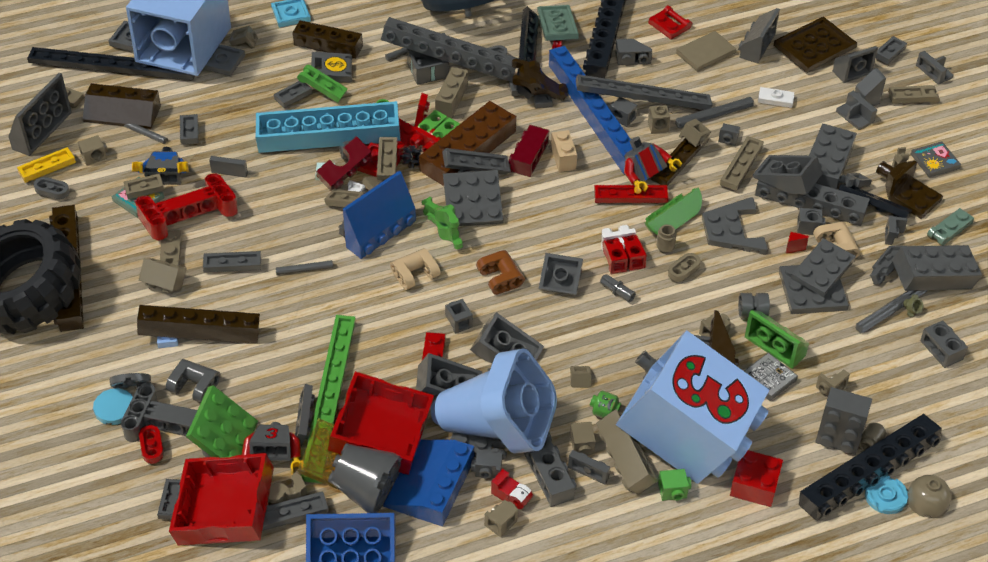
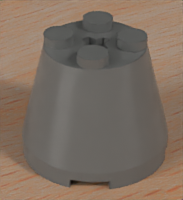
M346 443L341 456L337 455L334 459L332 466L335 467V470L331 472L328 482L338 488L365 512L378 513L388 496L387 494L392 483L397 478L402 458L394 452Z

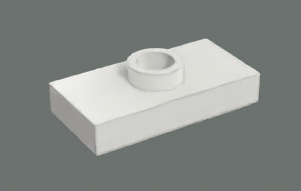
M760 87L758 103L792 108L794 92Z

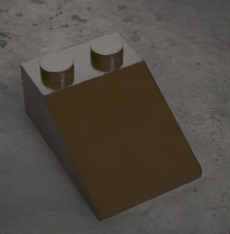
M714 310L711 320L709 347L738 367L739 359L735 358L736 351L719 311Z

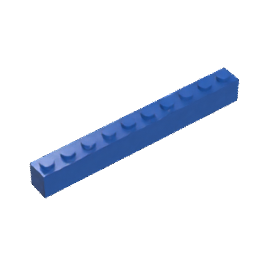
M562 46L549 50V67L560 83L567 85V93L624 174L625 154L632 150L629 142L631 140L599 94L577 91V74H585L567 48Z

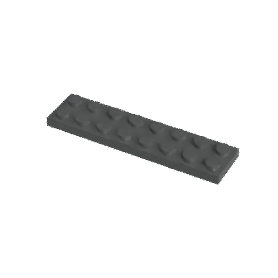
M124 20L108 40L109 46L134 52L129 23ZM219 44L203 70L231 77L245 57V50Z

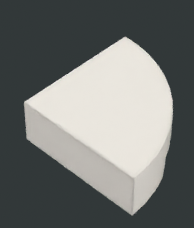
M349 180L348 191L365 192L366 186Z

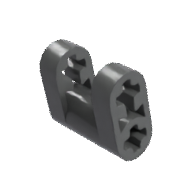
M182 359L167 379L166 390L177 394L186 382L191 380L198 383L194 388L192 398L195 401L202 402L207 388L212 385L215 387L218 385L221 373Z

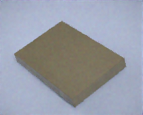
M716 31L676 49V54L696 71H700L736 53V48Z

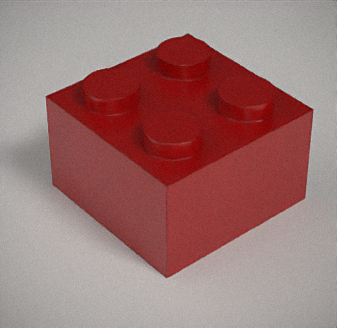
M748 450L738 461L730 496L772 507L783 459Z

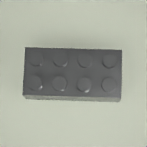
M822 123L809 154L818 157L822 175L816 184L834 189L838 188L840 176L843 175L852 153L857 133Z
M969 245L901 246L892 260L905 291L973 289L982 276Z

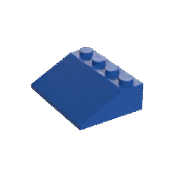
M400 171L343 208L346 248L360 259L371 254L376 248L384 245L389 239L398 235L416 221V209Z
M420 440L409 475L399 473L383 507L443 527L471 469L472 459H474V446L457 440Z
M395 513L306 514V562H395Z

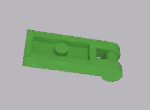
M306 65L303 68V72H300L297 76L301 83L309 84L337 103H339L348 89L311 65Z

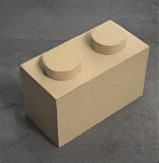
M569 130L552 132L551 150L558 171L576 170L577 152Z

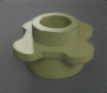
M913 294L910 299L904 300V306L909 317L922 312L924 305L918 295Z

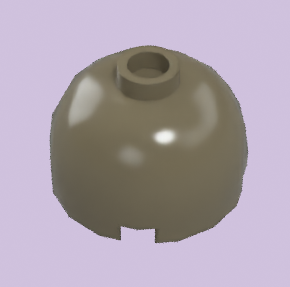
M923 475L911 483L908 489L907 503L911 510L919 516L924 517L927 515L932 516L931 518H938L948 511L952 495L949 486L943 479L935 475Z

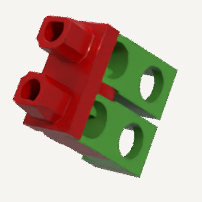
M434 110L413 129L414 135L410 138V146L415 145L416 149L421 145L423 146L422 151L425 152L460 123Z

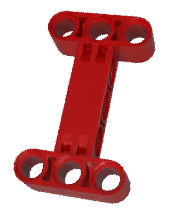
M212 173L205 177V188L159 203H155L149 196H140L136 199L135 203L138 218L150 236L155 240H163L168 237V225L216 209L226 217L236 215L238 212L236 195L219 174Z

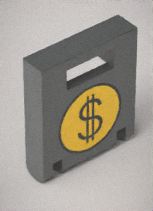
M312 52L311 66L314 68L315 66L321 67L322 63V69L318 70L337 82H352L351 54Z

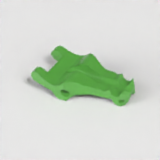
M432 197L422 200L424 216L427 215L428 220H432L437 226L439 237L453 242L454 249H461L463 242L459 238L457 227L460 224L455 215L454 206L451 204L438 206L433 203Z

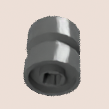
M740 293L738 300L739 317L748 318L751 310L760 311L769 316V294L756 293L753 296L752 293Z

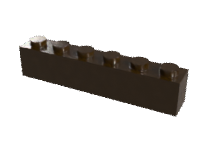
M139 305L137 334L258 344L260 314Z

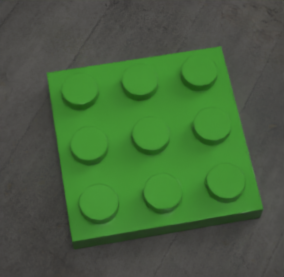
M212 385L207 388L186 438L211 457L226 458L241 455L244 440L254 432L258 420Z

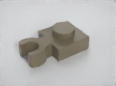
M906 147L897 149L892 167L897 166L899 163L907 162L909 153L905 154Z

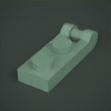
M959 208L937 226L930 228L927 236L932 239L935 238L940 245L944 246L971 225L974 217Z

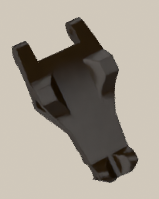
M517 58L512 60V67L519 68L520 75L512 77L514 85L527 87L532 95L547 94L554 99L560 98L561 102L568 97L567 85L564 83L558 84L546 76L541 70L539 62L535 60L528 62Z

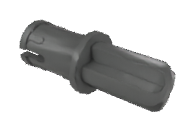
M608 274L601 277L600 283L613 291L614 295H619L629 303L633 301L636 292L623 285L622 281L618 282Z

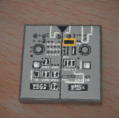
M769 352L744 370L745 373L769 389L766 396L769 401L798 379V375Z

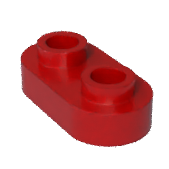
M154 425L143 427L139 432L143 459L150 464L157 463L164 456L160 430Z

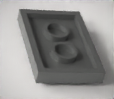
M823 238L792 273L791 279L824 297L853 264L856 256Z

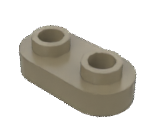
M694 253L684 254L669 266V278L676 282L688 278L699 269L700 257Z

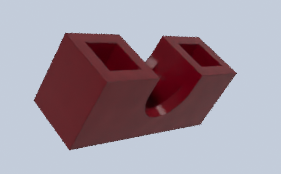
M357 136L343 147V153L349 159L345 165L337 166L329 159L316 171V176L330 191L339 189L344 184L346 178L353 177L361 165L365 166L371 160V150Z

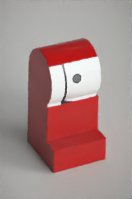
M504 469L491 481V494L502 501L512 502L517 509L522 510L533 498L532 491L526 485L520 484L509 477V473Z

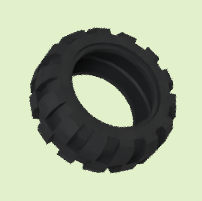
M23 219L14 221L13 225L10 226L4 224L0 226V286L19 267L34 261H42L36 273L28 281L13 290L0 293V333L14 335L17 330L27 333L37 330V326L43 322L50 323L58 317L57 313L63 307L67 308L74 299V289H79L81 261L78 253L63 232L51 224L36 219L33 222Z

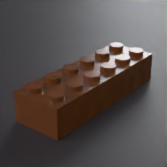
M491 101L487 102L419 156L420 172L444 186L443 174L458 173L460 170L445 168L442 153L445 148L490 153L516 132L517 116Z

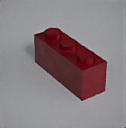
M529 125L528 129L523 131L521 141L517 142L514 154L511 153L509 157V164H511L510 172L531 177L549 144L550 130Z

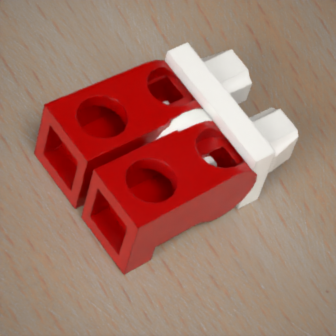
M622 225L616 232H612L610 228L602 229L601 248L608 261L610 274L627 272V267L629 271L646 267L647 254L634 228L630 229L628 225Z

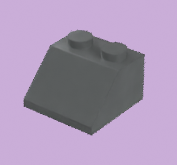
M873 46L835 58L832 71L843 83L868 75L873 70L878 47Z

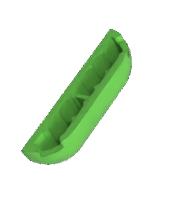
M699 187L692 189L685 196L682 193L646 217V222L644 223L651 233L658 235V230L661 226L666 224L672 225L676 230L694 217L702 206V195Z

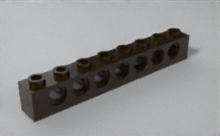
M75 204L52 207V215L49 216L50 224L63 232L80 258L78 215ZM82 280L80 281L79 289H74L73 291L74 299L67 308L63 307L57 313L58 317L54 319V324L59 326L60 332L84 329Z

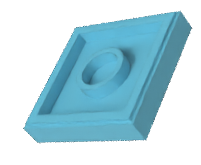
M284 0L271 3V8L279 28L298 24L300 20L311 21L304 0Z

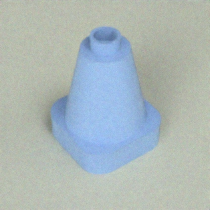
M517 349L498 353L489 371L439 393L436 401L431 405V417L434 423L440 425L446 432L500 439L512 453L539 451L545 444L557 406V396L552 381L527 349Z

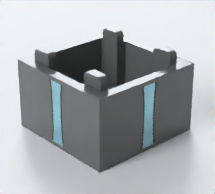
M407 49V64L417 85L446 79L449 73V62Z

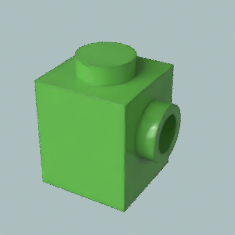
M685 469L659 472L658 486L662 501H677L687 498L688 490L691 489V479L686 476Z

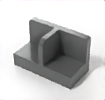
M926 51L919 53L916 66L938 85L952 79L954 76L944 67L945 56L934 59Z
M853 90L848 93L846 103L836 108V112L856 129L861 130L875 122L877 109Z

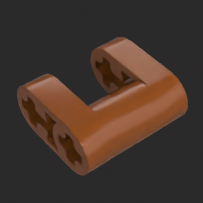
M506 250L484 256L476 263V267L482 275H488L496 271L501 272L500 275L493 277L488 283L493 294L498 295L518 288L525 281L523 274Z

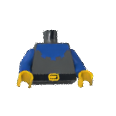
M163 147L162 151L152 152L150 158L144 162H132V172L144 173L145 177L160 174L163 185H181V173L189 172L188 162L179 158L178 153L170 147Z

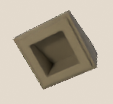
M589 366L570 367L571 387H591V369Z

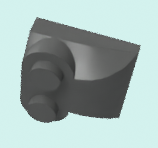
M545 253L538 289L576 296L582 274L583 259Z

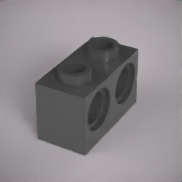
M943 320L924 328L920 339L921 343L944 368L964 360L968 349L965 342Z

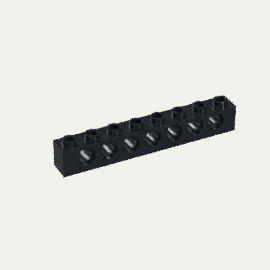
M601 0V7L598 9V17L595 20L596 28H593L592 38H590L589 42L590 49H587L586 53L587 60H584L583 70H586V76L606 79L626 0Z
M925 414L920 415L801 490L799 506L816 521L823 516H828L832 510L845 505L854 496H859L866 488L875 486L879 482L880 477L892 475L899 467L906 466L910 460L920 457L929 448L937 446L941 440L942 428Z

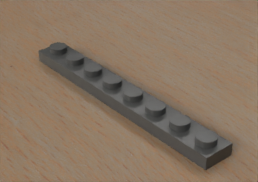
M579 74L576 77L577 91L644 100L652 103L657 102L666 105H677L685 108L690 107L699 110L712 108L709 94Z

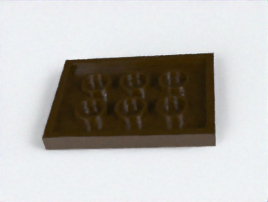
M823 16L774 40L773 46L808 73L855 49L857 42Z

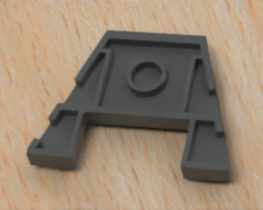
M753 197L702 213V222L708 245L729 249L738 247L743 248V251L746 252L755 250L760 251V254H767L768 248L765 238H745L739 215L756 214Z

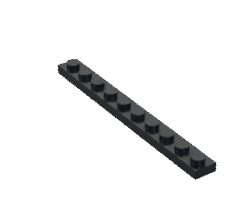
M32 47L27 57L28 63L184 80H193L195 75L138 63L135 62L133 57Z

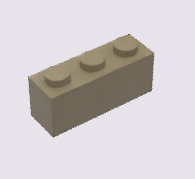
M451 67L435 99V110L446 115L447 118H453L468 87V70Z

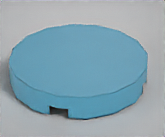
M120 388L103 391L97 396L93 404L96 418L104 424H120L133 396L127 390Z
M884 475L880 477L879 482L875 486L865 489V498L867 503L879 513L896 514L906 506L908 491L901 481Z

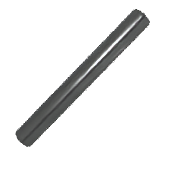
M746 97L676 119L675 124L678 128H682L687 122L694 119L702 122L746 109L754 105V100L752 97Z
M928 290L904 292L856 324V330L859 333H864L904 307L905 299H910L913 294L919 297Z

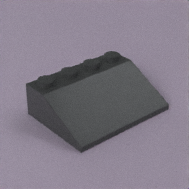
M58 73L15 116L8 136L12 150L30 156L72 113L62 73Z

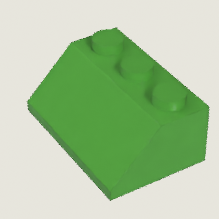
M754 310L749 312L744 338L767 353L769 352L776 359L793 369L806 356L809 343L764 313Z

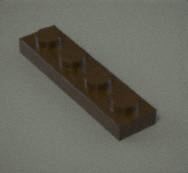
M685 138L670 154L672 160L679 159L682 162L681 167L673 163L677 170L671 171L669 163H667V167L652 176L651 180L660 185L668 186L699 152L702 146L698 145L695 147Z

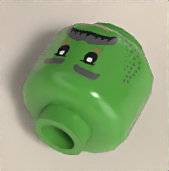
M600 391L597 396L593 395L590 406L593 407V415L604 418L615 409L619 411L621 402H619L618 396L606 391Z

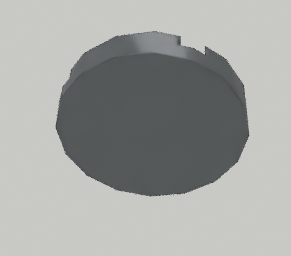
M146 373L120 374L110 377L109 382L112 388L128 389L131 386L138 388L143 383H151V375Z

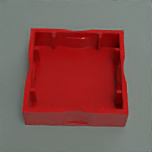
M355 371L346 393L345 404L338 414L330 435L328 451L341 454L343 447L348 443L350 445L394 452L402 458L399 472L409 475L431 410L434 395L409 387L393 385L382 379Z
M266 453L236 455L226 458L203 457L185 459L180 480L179 497L174 506L169 533L178 546L261 541L274 467Z

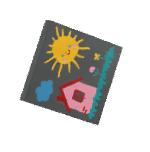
M942 141L911 151V156L929 178L960 169L961 163Z

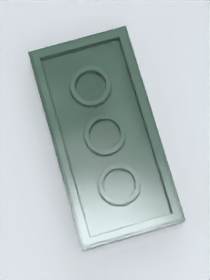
M569 5L537 7V14L545 41L579 39V33Z

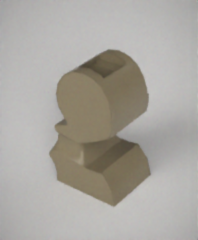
M298 470L291 477L293 487L289 488L279 481L271 484L268 498L269 505L308 495L307 487Z

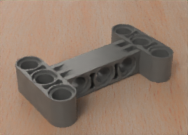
M143 383L136 389L121 420V427L125 439L129 442L140 440V430L148 425H154L160 431L186 436L197 410L158 402L154 385ZM202 450V453L205 457H211L209 454Z

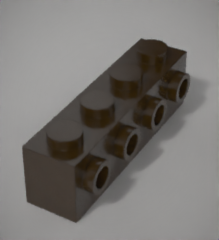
M302 20L298 22L292 32L293 44L295 46L327 53L351 54L354 59L357 58L363 47L362 33Z

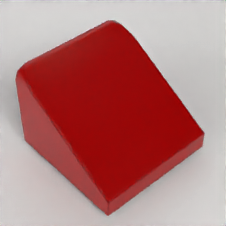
M790 232L786 253L805 251L809 236Z

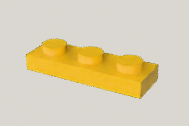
M66 147L18 166L17 170L24 182L27 183L74 164L76 161L69 148Z

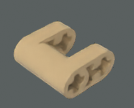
M838 222L821 225L813 231V235L818 243L823 238L830 242L836 241V245L855 255L856 258L859 256L860 250L846 223Z
M426 248L390 262L394 276L405 290L415 287V280L411 274L414 270L422 268L430 279L441 275L438 264Z

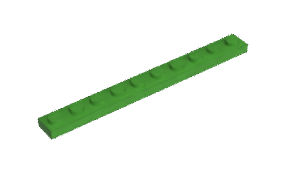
M336 315L301 471V477L304 482L322 484L330 435L335 423L356 322L355 316Z

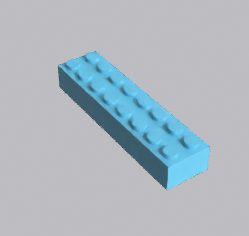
M397 101L256 113L255 138L259 153L344 146L343 142L353 140L356 136L364 144H370L371 142L379 143V137H397V141H400Z

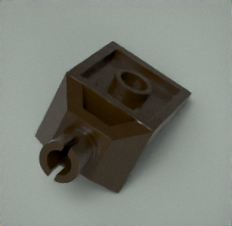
M882 161L878 165L876 173L887 179L885 187L890 201L912 209V214L920 219L942 201V194L913 178L917 161L899 163L895 167Z

